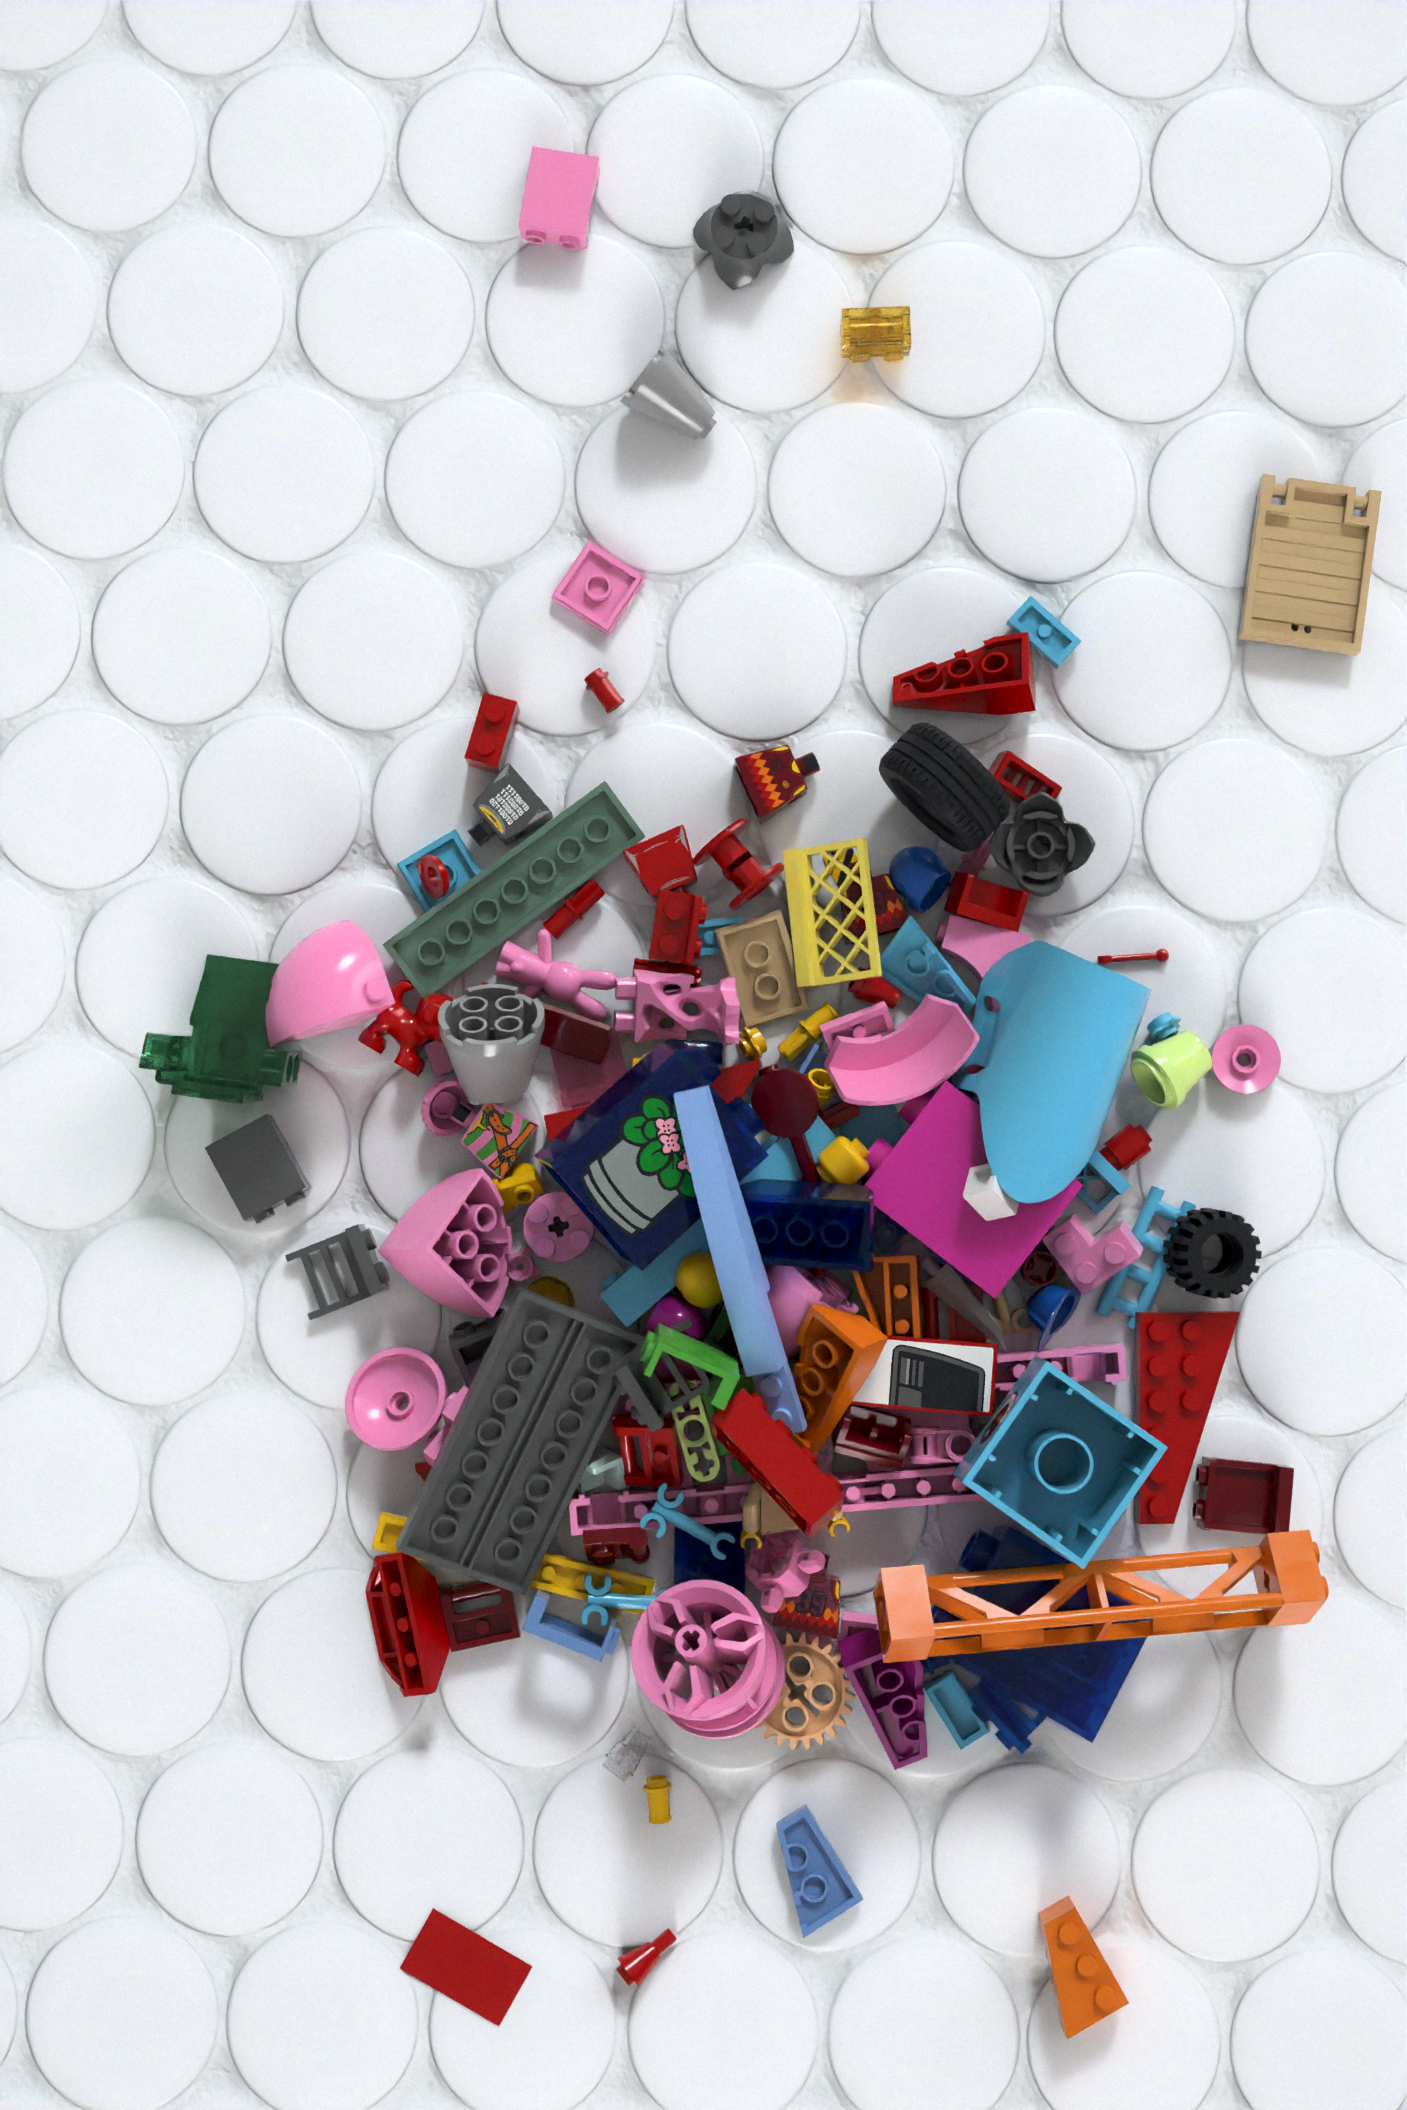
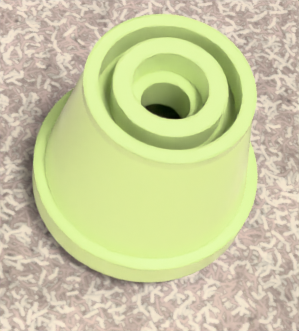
M1184 1030L1151 1046L1143 1045L1131 1055L1130 1069L1137 1086L1152 1103L1159 1107L1174 1109L1185 1101L1186 1094L1212 1068L1213 1064L1211 1055L1203 1042L1192 1032Z

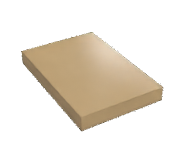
M780 909L714 930L728 977L735 978L736 995L741 1005L740 1017L743 1027L751 1028L810 1009L805 989L797 987L794 953Z

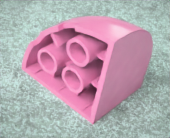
M343 920L320 928L300 941L281 961L271 980L272 986L269 1001L266 1003V1029L270 1047L364 1024L395 1004L380 957L369 937L357 924L349 920Z
M482 1168L456 1173L427 1191L406 1211L378 1249V1252L408 1282L438 1303L465 1315L493 1318L500 1307L510 1277L506 1276L508 1255H513L511 1226H506L501 1209L504 1202L493 1181Z

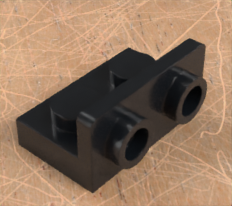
M723 1301L716 1305L711 1312L703 1342L735 1357L738 1353V1348Z

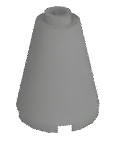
M661 346L657 352L662 356L660 361L655 356L651 359L628 390L633 394L632 398L629 399L624 395L620 402L694 440L698 435L705 438L717 423L712 419L716 412L668 350Z

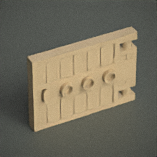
M1262 475L1259 481L1238 639L1353 656L1361 652L1382 491L1369 490L1365 496L1355 495L1356 487L1290 477L1285 484L1275 483V475ZM1272 498H1283L1282 505L1272 504ZM1353 510H1363L1362 517L1353 516Z

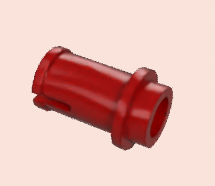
M598 668L584 679L587 684L585 688L587 691L591 689L605 708L607 714L621 706L625 700L607 678L608 672H603L601 668Z

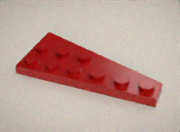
M1135 1312V1424L1168 1447L1136 1493V1522L1139 1524H1173L1240 1312Z

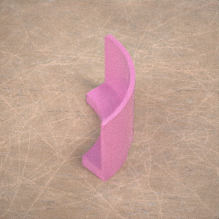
M926 993L923 1001L913 1014L897 1026L898 1030L883 1037L878 1034L863 1038L837 1035L825 1060L824 1067L844 1102L865 1106L896 1104L923 1095L946 1081L965 1063L974 1051L980 1037L957 1003Z

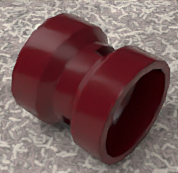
M1033 1251L1020 1266L1019 1270L1023 1280L1036 1286H1046L1056 1279L1059 1267L1054 1256L1048 1252Z

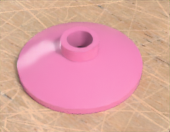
M1238 1025L1226 1030L1218 1037L1211 1052L1212 1069L1218 1081L1227 1089L1241 1094L1256 1093L1268 1087L1275 1080L1281 1065L1280 1050L1274 1038L1267 1031L1253 1025ZM1240 1054H1245L1248 1057V1064L1245 1067L1239 1065L1237 1061Z

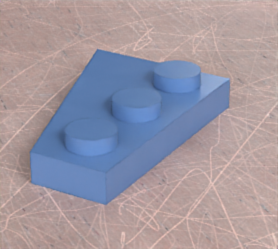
M806 1804L776 1823L803 1938L863 1900L861 1892Z

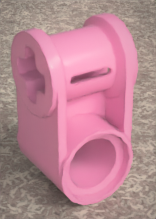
M911 1426L909 1433L912 1434V1456L909 1457V1463L939 1464L942 1462H961L968 1450L963 1454L954 1453L950 1447L951 1441L956 1436H966L970 1441V1449L976 1439L965 1428ZM924 1437H926V1452H925V1453H924V1443H923Z

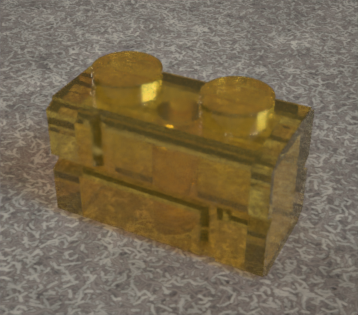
M910 307L841 309V357L850 358V361L853 363H863L869 361L870 357H883L885 361L895 362L902 360L904 356H909L911 349Z

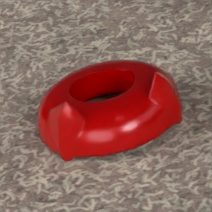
M425 855L421 857L416 867L418 868L423 887L432 896V899L445 896L450 886L449 874L445 865L436 856Z

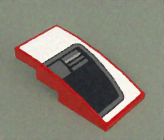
M886 1335L888 1340L875 1367L850 1404L903 1410L993 1416L999 1344Z

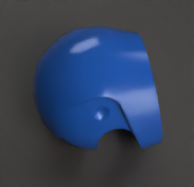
M918 846L904 848L898 852L892 859L888 872L897 893L907 900V905L910 909L918 913L928 911L939 900L946 890L951 877L950 871L934 851ZM934 883L932 889L930 890V892L928 893V895L924 898L925 894L927 893V891L929 890V888H930V887L932 886V884Z

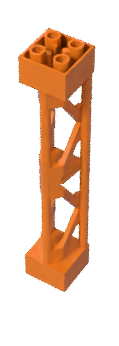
M1310 1530L1267 1533L1259 1546L1089 1561L1084 1570L1075 1563L926 1576L924 1564L880 1568L873 1596L883 1663L924 1660L927 1657L1256 1626L1276 1627L1308 1624L1327 1600L1329 1589L1326 1578L1324 1576L1321 1577L1318 1545L1316 1542H1312ZM1228 1563V1570L1193 1600L1130 1573ZM1253 1570L1258 1594L1223 1597ZM1060 1579V1583L1019 1616L959 1589L963 1587ZM1087 1584L1090 1609L1055 1612ZM1136 1590H1139V1591H1141V1592H1143V1593H1145V1594H1148V1595H1150V1596H1152V1597H1154V1598H1157V1599H1158V1602L1155 1601L1154 1599H1152V1598H1150V1597H1148V1596H1146V1595H1144V1594H1142V1593L1136 1591ZM1106 1591L1133 1605L1109 1607ZM930 1603L964 1621L933 1623ZM1262 1608V1610L1214 1615V1612ZM1150 1619V1621L1112 1624L1117 1621ZM1093 1624V1626L1044 1630V1628ZM977 1634H980V1636H978V1637H967V1638H957V1639H946V1640H935V1641H934L935 1638H945V1637H956V1636H967V1635H977Z

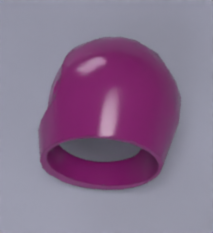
M666 1293L652 1312L645 1327L644 1337L648 1331L654 1333L658 1323L670 1328L673 1324H678L689 1317L692 1326L683 1330L682 1333L703 1342L707 1330L706 1319L698 1307H694L683 1297Z

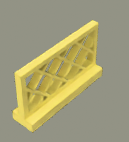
M857 838L804 849L793 848L783 850L797 987L814 989L825 987V985L881 977L882 971L867 838ZM857 847L858 861L853 869L850 870L840 860L847 849ZM837 851L834 856L830 854V852ZM822 854L830 860L821 876L813 871L811 856ZM836 866L848 875L838 890L826 881ZM853 881H856L862 888V896L856 904L844 896ZM822 886L834 895L824 910L816 902V895ZM840 900L852 909L842 925L830 916ZM857 915L863 918L866 924V930L860 939L847 930ZM826 920L838 929L828 944L820 938V928ZM843 935L855 943L846 959L834 950ZM861 949L869 955L871 970L860 972L851 964ZM832 955L842 965L834 976L825 977L823 964L828 956ZM847 969L852 972V973L844 974Z

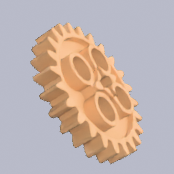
M788 1631L786 1642L783 1643L780 1639L785 1655L786 1671L795 1685L800 1686L804 1684L806 1686L803 1694L819 1710L820 1714L818 1716L813 1714L801 1694L794 1696L791 1693L794 1687L793 1683L785 1676L783 1692L767 1717L754 1728L765 1725L767 1727L764 1734L765 1739L769 1738L773 1733L777 1734V1746H780L786 1738L790 1739V1747L794 1750L798 1740H802L807 1750L810 1748L812 1738H815L820 1746L823 1745V1733L825 1732L832 1738L836 1737L837 1733L833 1726L834 1724L845 1727L847 1722L841 1716V1713L852 1714L853 1708L846 1704L845 1701L855 1700L856 1694L847 1690L852 1684L849 1678H845L846 1672L843 1665L840 1666L839 1664L841 1660L840 1652L835 1655L830 1653L833 1646L832 1641L822 1647L819 1645V1634L810 1642L807 1640V1633L805 1631L802 1632L799 1640H795L793 1633ZM796 1656L805 1657L810 1663V1670L806 1673L795 1671L792 1667V1659ZM821 1684L827 1685L833 1692L832 1699L829 1701L819 1700L814 1694V1688ZM791 1707L801 1708L805 1713L806 1720L798 1724L793 1723L787 1716V1710Z

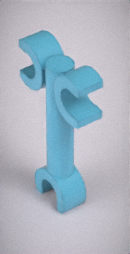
M663 1482L657 1491V1501L652 1507L651 1512H647L642 1516L640 1527L644 1529L649 1520H657L660 1527L656 1532V1537L660 1538L666 1531V1521L709 1545L712 1554L716 1558L725 1560L726 1554L718 1550L717 1543L725 1539L734 1544L735 1537L727 1531L715 1533L674 1509L682 1503L684 1493L680 1491L674 1500H667L664 1497V1491L667 1489L668 1483Z
M587 1572L584 1578V1584L588 1591L587 1604L581 1611L582 1623L587 1625L588 1615L593 1611H597L601 1614V1626H606L608 1613L605 1607L646 1610L654 1599L668 1589L659 1591L655 1596L607 1593L611 1587L610 1574L605 1573L604 1583L596 1587L591 1583V1572Z

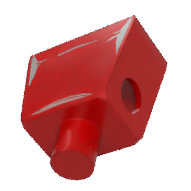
M683 824L623 850L626 862L653 901L657 899L658 889L688 893L686 888L697 883V874Z

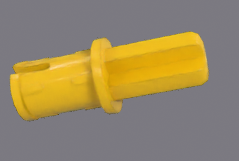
M824 1002L805 1022H798L799 1027L778 1045V1051L786 1060L792 1061L813 1041L815 1043L819 1041L817 1037L822 1034L819 1025L837 1019L840 1016L827 1002Z

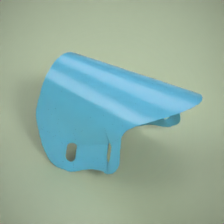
M1043 940L1028 943L1007 953L994 963L985 974L980 983L973 1020V1027L980 1037L979 1042L965 1063L952 1075L954 1087L972 1091L978 1095L983 1141L993 1176L996 1175L998 1184L1008 1196L1026 1204L1051 1199L1063 1191L1086 1166L1099 1143L1152 992L1151 988L1078 957L1064 949L1050 945ZM986 996L997 999L999 1005L998 1012L986 1009L984 1003ZM973 1064L985 1067L976 1074H969L963 1071L966 1067Z

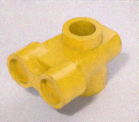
M518 1163L512 1166L509 1170V1177L502 1178V1180L498 1177L491 1179L504 1202V1205L501 1206L503 1213L514 1210L517 1204H529L534 1200L535 1196L545 1192L544 1183L535 1167L528 1163Z

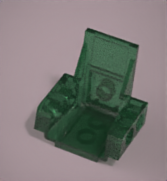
M207 954L203 976L190 1016V1026H193L192 1036L169 1032H147L138 1068L156 1070V1082L172 1085L171 1094L240 1104L263 1101L267 1085L275 1087L297 1085L303 1051L276 1046L270 1047L266 1029V1003L269 1001L272 986L271 980L280 964Z

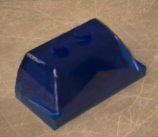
M758 1179L739 1185L763 1264L871 1272L874 1268L873 1191L867 1186L777 1179Z

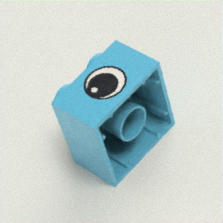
M1034 1356L952 1474L963 1484L1084 1570L1168 1447L1051 1363Z

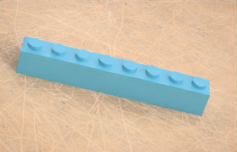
M818 1115L811 1128L805 1132L815 1164L818 1162V1154L837 1138ZM771 1135L760 1145L763 1151L752 1160L748 1155L734 1167L750 1221L802 1176L788 1138ZM696 1201L680 1214L683 1220L677 1226L672 1228L668 1224L653 1237L657 1243L647 1252L643 1248L635 1252L626 1261L630 1266L620 1275L614 1271L599 1284L603 1288L598 1293L599 1296L626 1327L630 1326L676 1286L677 1267L686 1256L696 1251L710 1252L699 1205Z

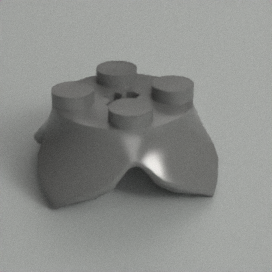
M746 190L726 195L721 200V203L703 213L693 229L697 245L703 251L712 253L714 267L719 278L732 290L740 289L752 283L758 277L765 264L777 265L783 263L794 252V242L789 227L775 212L769 198L756 191ZM747 228L749 231H747L746 236H740L739 229Z
M1040 791L1023 800L1017 807L1013 819L1002 823L993 832L988 845L996 864L1001 869L1009 872L1024 891L1038 897H1046L1062 887L1068 873L1079 869L1087 862L1096 843L1085 827L1065 819L1063 808L1055 798ZM1036 840H1041V845L1047 846V850L1041 856L1036 855L1035 851L1031 850V846L1034 845Z

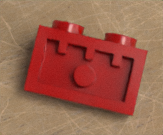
M658 889L648 951L649 959L682 963L687 966H692L693 958L699 959L702 939L697 938L698 925H704L707 913V904L702 903L703 897L695 894Z

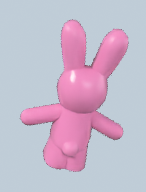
M542 929L537 933L538 955L524 950L511 941L505 943L494 972L495 976L526 984L527 986L520 994L534 999L544 989L546 994L552 999L560 1002H570L589 1019L602 1021L606 1018L607 1010L605 1006L582 992L581 987L606 991L615 988V979L618 978L616 974L601 970H580L575 965L566 961L552 962L551 935L546 929Z

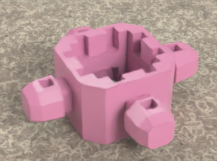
M800 1529L762 1535L761 1548L757 1549L756 1540L752 1545L750 1557L737 1562L736 1575L744 1581H751L761 1591L760 1606L767 1613L777 1612L784 1598L799 1596L808 1588L811 1573L818 1572L825 1566V1556L818 1550H809L799 1540ZM786 1555L788 1564L782 1565L781 1570H776L774 1576L775 1571L772 1567L778 1566L779 1561H783Z

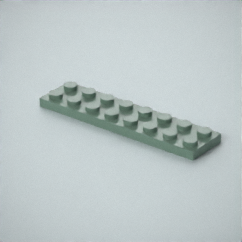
M604 781L382 945L422 998L427 994H433L622 855L623 850L634 846L646 836L606 781Z

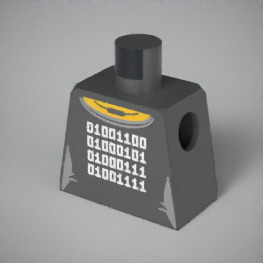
M507 763L474 802L473 807L482 819L467 832L480 847L495 834L507 846L550 821L553 815L516 770Z

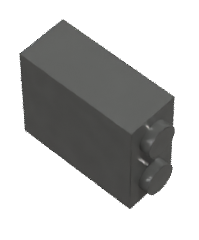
M265 1114L205 1147L244 1221L255 1220L259 1224L274 1216L275 1212L273 1209L283 1203L290 1207L305 1199L304 1192L311 1188L272 1115Z

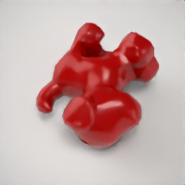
M399 980L391 990L395 1004L376 1015V1020L361 1032L358 1041L377 1053L382 1054L386 1049L387 1043L384 1035H391L400 1045V1050L394 1063L419 1077L425 1066V1062L419 1057V1050L429 1038L443 1043L439 1033L438 1012L445 1000L452 1002L453 999L443 993L427 994L419 1001L416 1013H412L402 1004L403 994L414 989V986L408 980Z

